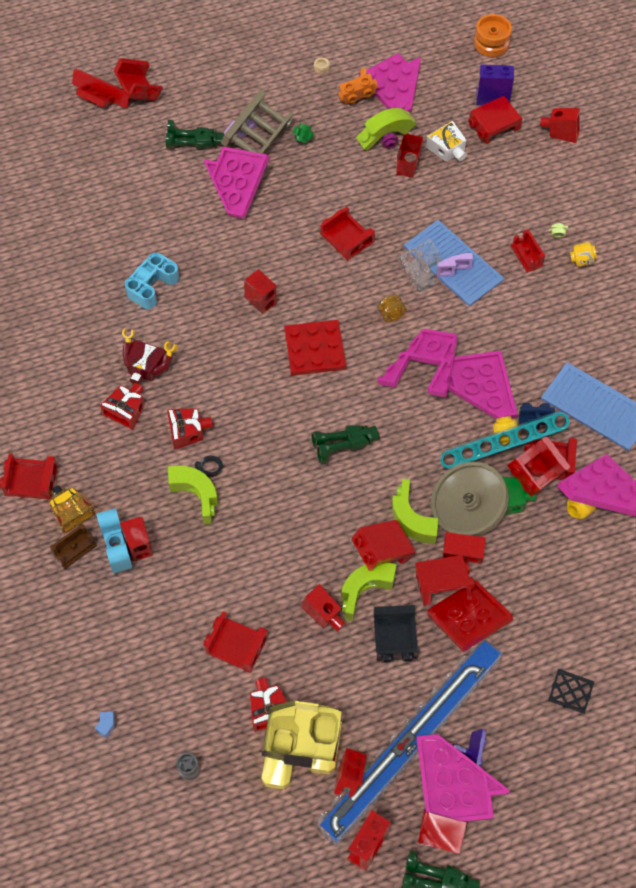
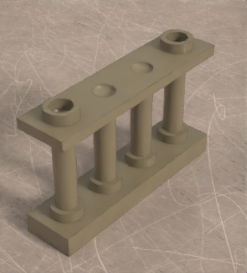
M260 90L224 134L221 144L227 147L231 142L232 144H237L245 151L265 154L283 129L290 127L293 122L291 120L293 112H290L285 118L265 104L263 99L266 93ZM256 109H262L281 123L277 129L256 115ZM253 120L273 135L267 140L248 127L246 122ZM239 131L245 132L262 144V149L258 152L241 140L237 133Z

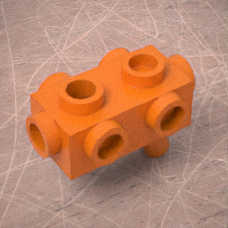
M362 68L360 69V77L339 85L340 92H338V96L341 102L344 101L345 105L348 103L353 104L359 99L371 97L379 87L376 79H372L371 74H367V69Z

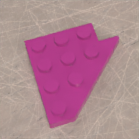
M397 53L367 70V74L370 73L372 79H376L379 87L376 89L375 97L387 109L402 108L411 113L420 67V57L408 63Z
M223 147L217 161L204 160L223 205L230 216L246 218L270 159L267 154Z
M501 351L454 357L448 391L495 419L511 416V419L517 418L518 414Z
M608 454L560 481L557 486L571 501L636 517V481Z
M440 735L418 736L417 745L426 812L462 822L494 819L491 797L509 795V789Z

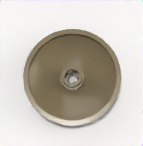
M466 462L456 465L444 473L434 487L431 497L433 516L438 518V524L446 532L481 536L492 530L503 518L509 502L508 487L499 472L485 463Z

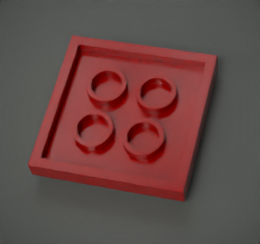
M339 320L284 326L291 376L346 370Z
M476 579L474 580V589H471L472 598H467L465 588L427 610L428 617L462 652L470 649L513 621V615Z

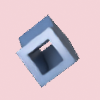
M113 711L100 712V721L95 727L97 733L108 738L115 729V714Z

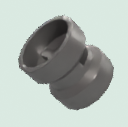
M184 753L178 757L176 766L181 777L188 781L196 779L200 774V765L196 756L192 753Z

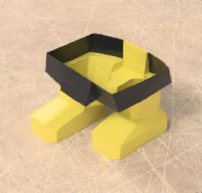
M299 701L270 707L261 755L265 756L262 772V782L265 786L283 790L290 785L293 766L308 767L311 772L327 775L334 772L341 732L342 711L325 705Z

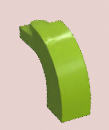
M402 108L387 109L364 123L366 128L356 139L363 149L368 151L384 135L394 131L405 135L417 123L411 114Z
M168 466L170 492L188 491L197 495L202 502L204 525L212 524L211 517L215 516L214 506H218V500L211 480L204 473L192 467Z
M402 479V486L397 487V496L393 495L392 498L394 520H398L408 537L422 543L436 544L438 518L424 517L412 510L408 500L410 479Z
M382 563L377 565L372 571H369L366 565H363L350 574L341 591V600H344L342 612H345V620L353 621L357 600L365 590L370 588L392 590L397 564Z

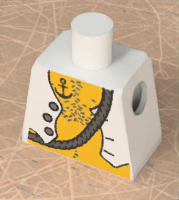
M453 121L427 136L426 148L444 161H449L454 157L459 161H463L467 156L464 152L466 139Z

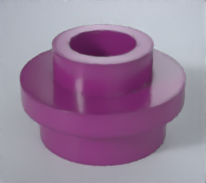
M394 133L384 135L382 137V146L389 149L395 147L399 141L398 137Z

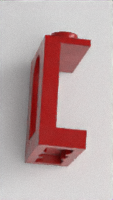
M548 436L541 439L507 465L512 475L517 478L530 497L571 467ZM539 454L550 470L535 480L524 464Z
M371 810L348 848L351 853L347 860L366 872L388 836L391 822Z

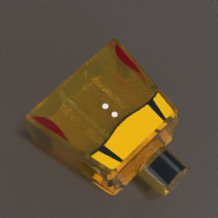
M58 485L51 490L54 498L49 503L63 535L96 515L93 506L75 488L70 487L64 491Z

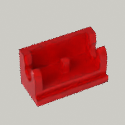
M524 230L521 238L516 234L510 247L525 271L528 273L543 267L545 254L530 230Z
M446 532L442 558L463 555L464 562L482 564L486 537Z
M346 748L339 763L334 794L340 795L343 788L347 787L350 789L349 797L354 796L358 786L361 787L366 754Z

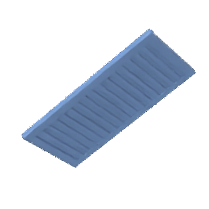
M439 220L403 246L435 276L439 262L459 254L472 253L473 262L471 269L455 270L454 276L437 277L469 307L504 281V277Z
M568 362L565 363V366L542 395L541 400L629 451L636 442V402Z

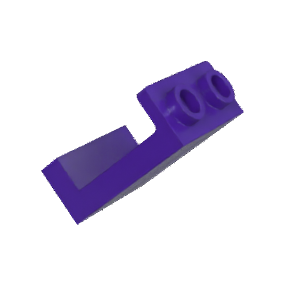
M480 65L479 83L476 89V105L487 104L502 96H505L510 102L514 82V66Z

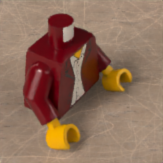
M127 328L123 329L122 335L126 338V341L123 342L122 355L124 365L127 367L128 373L132 375L130 378L132 384H140L142 379L153 381L156 377L168 371L173 358L172 353L178 350L177 344H174L170 350V341L165 343L164 349L135 339L132 342L131 339L135 337V331L132 329L131 335L128 337L126 334Z

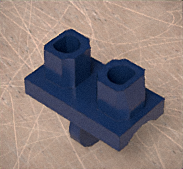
M523 402L522 406H520L518 422L522 424L554 413L555 407H551L549 403H542L539 407H532L531 403ZM544 422L538 423L536 426V430L540 429V425L546 424Z

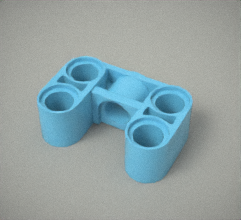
M150 254L125 281L127 297L145 309L154 308L157 304L155 290L151 285L155 280L158 281L159 279L169 285L176 284L179 280L177 264L162 254Z
M116 508L96 513L103 538L106 542V552L113 574L132 569V563L126 543L124 542ZM114 543H120V545L112 547Z

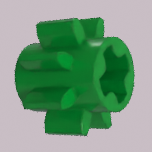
M302 123L299 124V127L294 126L292 134L296 135L295 140L307 143L308 139L312 140L314 132L311 131L312 127Z

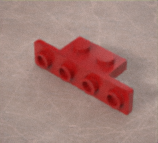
M77 68L73 70L72 84L79 87L77 88L76 95L82 97L83 100L91 101L99 107H105L111 103L124 108L129 107L130 98H128L124 89Z

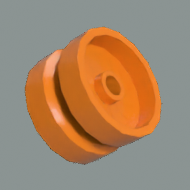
M488 14L481 17L476 24L474 46L476 50L488 57L503 55L508 50L512 32L510 21L497 14Z

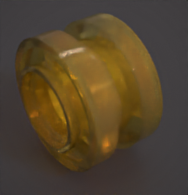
M397 294L384 298L377 307L385 322L398 320L407 311V307Z

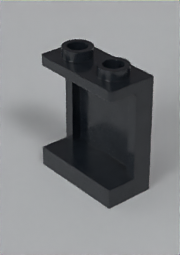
M415 605L374 607L376 660L390 663L394 660L411 662L414 659H418L419 649L417 648Z

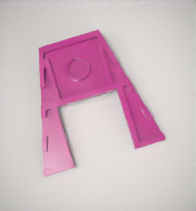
M423 329L409 344L410 347L406 352H401L395 364H390L383 377H378V384L395 388L410 360L440 365L427 391L431 395L446 397L458 342L457 334Z

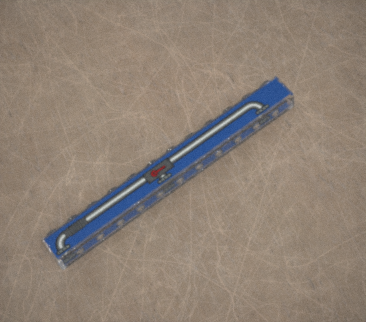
M486 639L471 647L469 650L471 653L467 658L463 656L456 665L458 668L454 672H448L444 677L442 686H436L429 695L431 698L427 702L423 701L417 707L416 715L413 718L409 716L402 725L404 728L399 733L395 732L388 740L390 744L385 749L382 747L374 756L376 759L373 763L365 765L361 787L358 786L354 796L349 797L350 789L346 787L347 792L342 797L338 795L331 804L333 807L328 813L324 811L318 817L317 831L336 848L419 755L417 737L437 734L501 662L503 653Z

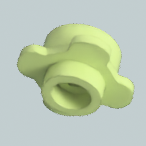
M556 223L551 226L549 232L552 237L566 236L568 226Z

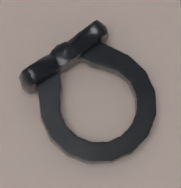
M209 455L205 456L200 462L196 461L195 468L208 477H214L222 472L223 463L218 457ZM207 461H214L219 466L215 472L204 471L202 467Z

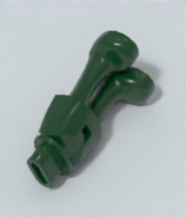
M168 120L166 149H173L178 146H196L197 150L216 147V144L222 145L221 141L224 133L204 127L181 130L176 127L173 120Z
M346 425L345 430L333 433L311 432L314 448H317V457L321 465L326 464L329 455L336 451L348 449L356 451L372 444V441L380 439L376 426L368 427L367 425ZM345 439L344 441L336 443L324 444L329 441Z
M409 851L405 871L441 879V882L422 879L405 872L402 888L480 887V880L472 879L471 875L468 874L467 876L461 870L449 865L446 868L426 865L419 861L416 851Z

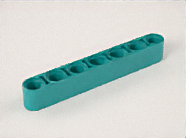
M560 411L446 449L441 453L440 461L445 468H453L456 465L471 462L565 430L569 426L570 420L565 413ZM558 416H563L565 419L564 424L561 426L555 424V419ZM540 422L546 424V429L543 432H537L536 426ZM523 428L527 429V436L522 439L519 438L518 431ZM502 435L509 436V442L505 445L499 443V438ZM488 441L491 443L488 451L481 450L482 442ZM464 448L472 449L473 452L470 457L462 455ZM446 454L454 456L452 463L444 462L443 458Z

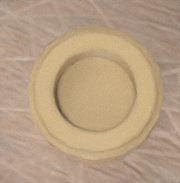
M318 58L314 61L315 72L325 74L329 71L330 62L328 59Z

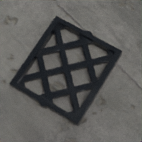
M558 669L548 701L585 714L591 698L594 681ZM561 675L564 682L558 684L557 679ZM564 675L571 677V679L567 680ZM575 680L578 687L572 689L569 682ZM578 680L585 682V684L581 685ZM566 684L569 691L562 693L560 686ZM589 685L590 690L589 693L586 694L583 690V687ZM557 688L560 695L553 697V691ZM580 689L583 696L577 698L574 692ZM571 693L574 700L567 702L565 696ZM562 697L564 702L558 701L557 699ZM585 698V706L581 707L579 701ZM576 702L578 707L572 706L571 704Z

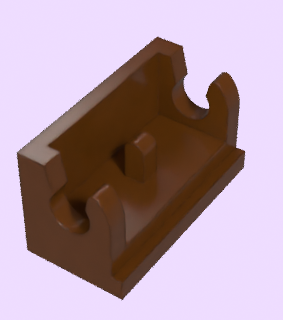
M82 523L51 545L50 549L56 560L66 569L97 547V544Z

